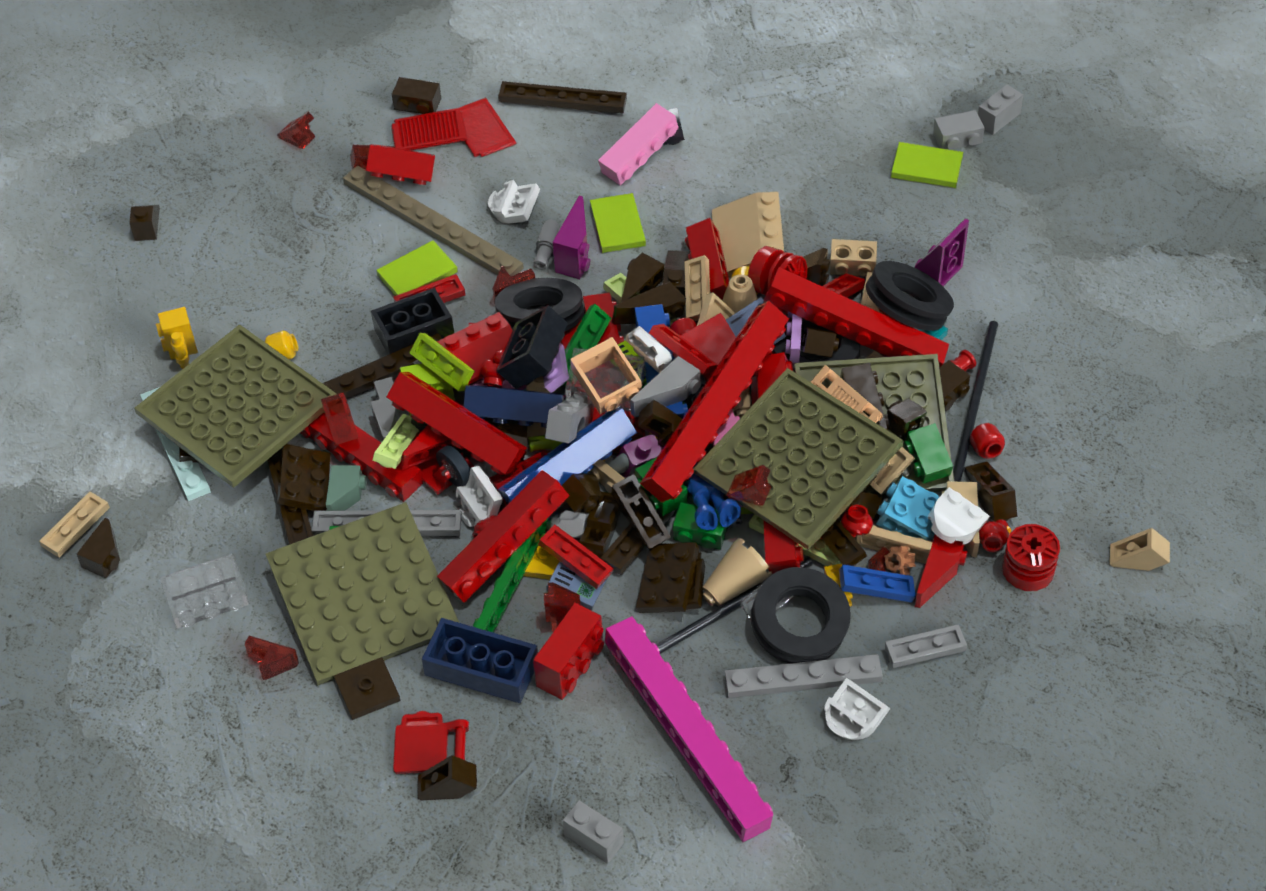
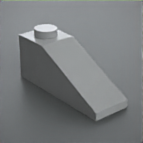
M678 356L630 399L631 415L634 417L639 416V413L653 399L666 407L684 401L691 394H695L701 386L700 370Z

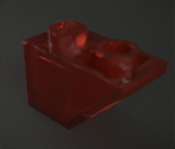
M551 582L548 583L549 593H544L546 622H551L552 632H554L574 603L581 604L580 594Z

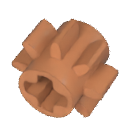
M908 546L890 547L891 552L888 555H884L886 558L885 569H889L892 573L910 575L909 570L912 567H916L915 553L908 552Z

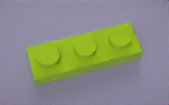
M426 333L419 334L410 351L411 355L458 391L465 390L475 372Z

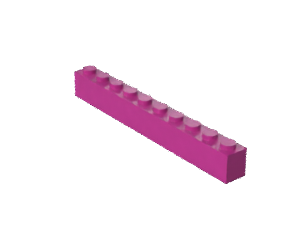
M633 616L606 628L604 643L741 841L745 842L770 829L773 818L771 806L767 802H763L758 795L756 785L746 778L741 764L737 760L734 761L729 753L727 744L723 740L720 741L715 734L712 723L709 720L706 721L701 714L698 703L695 700L692 701L688 696L684 683L676 679L671 665L667 661L664 662L657 645L654 642L651 643L647 638L642 624H638Z

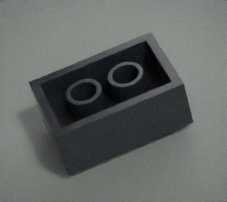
M435 287L371 310L374 330L388 355L414 344L420 333H426L430 337L439 333L442 339L454 334L452 316Z
M549 305L516 322L496 371L515 389L523 385H529L540 376H546L552 369L553 359L559 351L558 347L560 341L565 336L564 331L568 323Z

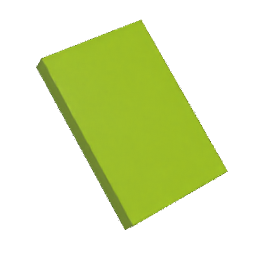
M899 142L891 178L956 188L963 152Z
M633 193L590 200V207L602 253L646 246V239Z
M432 240L376 271L378 277L396 296L447 278L457 273L458 269L436 242Z

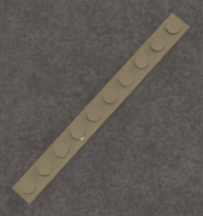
M358 165L343 177V182L346 186L506 281L510 282L524 269L523 262L380 178L370 176V172Z

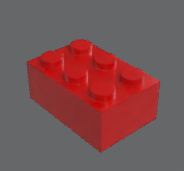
M574 603L533 659L536 687L561 700L564 699L567 693H571L575 689L579 676L588 671L592 658L595 654H600L604 647V628L602 627L601 615Z

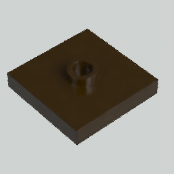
M382 657L334 675L352 720L401 701Z

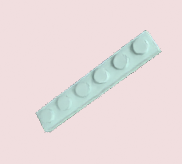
M158 388L140 394L142 401L145 400L148 396H150L153 392H155ZM155 429L187 500L190 501L211 493L199 464L192 461L179 462V446Z

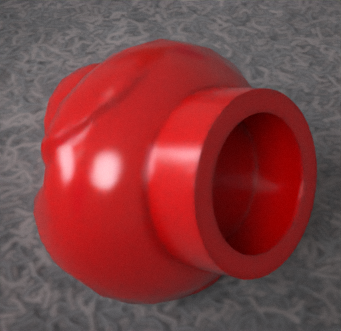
M499 350L494 354L493 359L495 363L487 359L482 364L480 373L484 378L483 385L502 387L505 379L496 370L505 350Z
M852 505L841 518L842 526L854 538L857 535H867L873 526V521L868 514L867 508L862 505Z
M1005 520L989 521L979 530V542L985 550L997 552L1007 543L1011 528Z

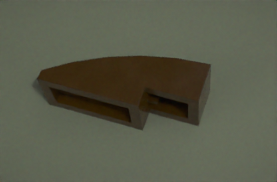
M653 399L639 413L638 427L657 436L658 445L664 447L682 418ZM709 444L705 448V456L712 449Z
M602 491V496L596 501V507L591 510L587 518V527L579 543L599 558L608 550L621 513L612 494Z

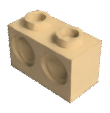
M832 239L830 274L844 275L847 273L853 276L865 277L867 272L872 273L876 266L877 241Z

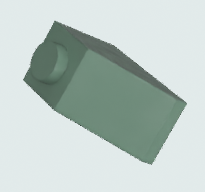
M331 465L326 500L327 511H345L361 500L362 490H366V475H362L360 465Z

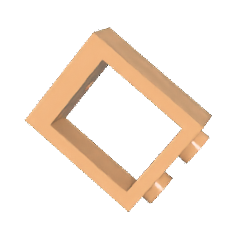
M613 337L570 359L572 372L599 414L615 410L619 404L627 400L630 401L642 389V381ZM614 359L629 384L600 398L584 373Z

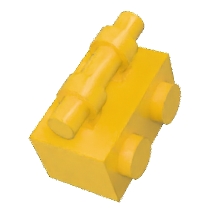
M181 307L158 313L160 323H157L156 327L159 337L164 336V338L160 339L163 351H168L171 360L175 359L180 367L184 369L189 365V355L198 353L186 308Z

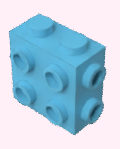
M902 476L897 484L892 482L888 488L886 495L889 498L887 502L883 501L877 511L880 517L876 524L885 530L897 531L907 536L931 541L935 533L931 529L933 524L931 519H928V514L939 496L917 485L913 480Z

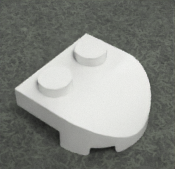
M511 180L504 183L505 188L498 193L493 191L488 200L490 210L500 222L510 224L528 221L540 188L536 183L517 186L515 181Z
M640 326L626 335L625 340L633 346V351L657 372L660 373L672 362L670 352Z
M480 466L471 467L467 484L456 489V498H461L462 508L459 510H461L462 520L467 526L472 527L487 517L497 516L502 504L501 494L495 489L489 477Z
M950 487L937 499L928 514V519H931L933 524L931 529L939 538L948 543H953L955 540L962 541L963 545L971 542L975 534L990 517L980 507L975 506Z
M846 678L834 696L827 699L824 710L826 723L835 734L849 740H860L870 736L876 730L890 708Z

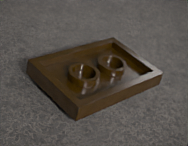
M285 444L281 449L277 504L312 511H326L331 453Z
M696 542L659 544L648 551L636 609L639 613L686 612L699 552V546Z

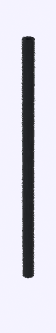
M996 321L989 322L953 470L954 482H961L970 445L969 438L974 429L997 333L998 322Z
M809 556L800 562V567L804 568L813 565V561ZM763 582L657 643L660 654L755 599Z

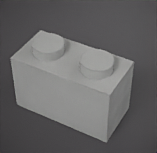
M1005 85L979 106L978 116L984 126V130L994 135L1021 114L1024 95L1011 86Z
M976 110L935 118L933 135L939 148L953 150L981 144L983 142L984 126Z
M578 801L563 819L564 835L606 863L610 862L624 844L623 828L581 801Z

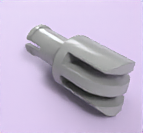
M550 219L543 224L536 242L538 252L533 264L541 270L546 269L550 256L553 254V240L560 230L559 224L555 220Z

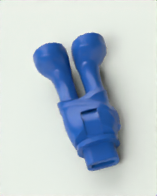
M695 473L685 481L684 484L687 491L691 494L695 505H697L694 514L697 526L705 530H714L717 527L718 519L722 527H727L738 519L741 514V508L735 500H725L723 497L724 493ZM708 502H713L716 512L714 508L708 504Z

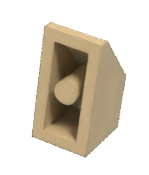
M1153 528L1110 544V565L1112 567L1150 571L1170 563V542Z

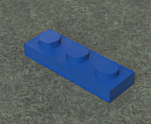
M842 565L839 569L841 589L845 592L912 602L916 597L913 576L849 565Z

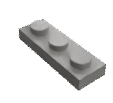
M958 624L886 641L885 649L892 668L964 652L967 650V644Z

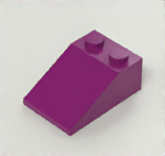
M580 195L553 240L555 273L580 279L584 271L587 272L590 266L583 196Z
M965 218L936 246L933 245L928 254L923 259L920 258L914 268L926 273L944 286L963 267L969 220Z

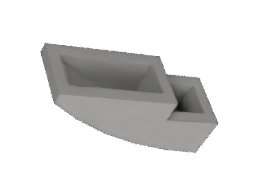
M392 377L374 382L377 400L371 401L373 417L382 442L398 421L399 416L398 409L392 405L393 401L386 398L393 385Z

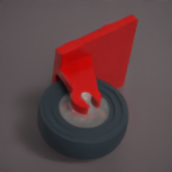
M449 445L440 449L436 453V458L415 465L421 469L423 482L437 495L452 484L456 487L465 486L469 480L471 467H475L468 457H464L463 453H459Z

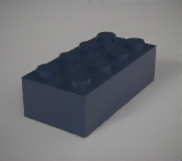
M468 385L465 389L464 407L483 420H486V417L493 418L494 423L507 424L510 423V420H517V425L531 426L534 422H540L541 427L547 428L549 409L565 401L566 394Z
M441 618L422 657V665L425 676L521 704L535 672L533 659L538 654V649L535 644Z

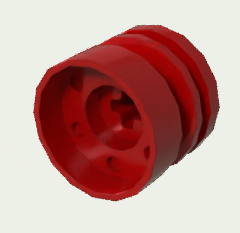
M764 246L754 255L750 263L748 277L752 280L755 292L766 296L778 267L806 279V260L802 256L783 252L771 246Z
M1025 524L1016 527L1007 539L1002 563L1003 575L1006 580L1015 588L1024 591H1038L1046 588L1053 580L1060 553V544L1056 535L1048 528L1037 524Z

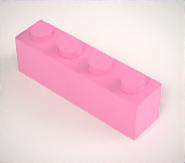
M656 103L598 160L602 174L620 186L630 179L633 173L640 166L644 165L648 158L655 151H658L669 137L676 133L678 129L676 116Z

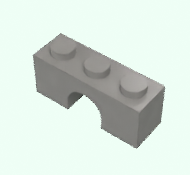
M574 394L572 397L549 409L545 438L570 443L576 439L577 432L589 425L593 419L594 404L588 399V396Z

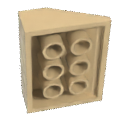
M756 192L712 209V221L719 230L729 278L732 277V273L737 268L742 266L750 267L754 255L764 246H771L784 252L778 192Z

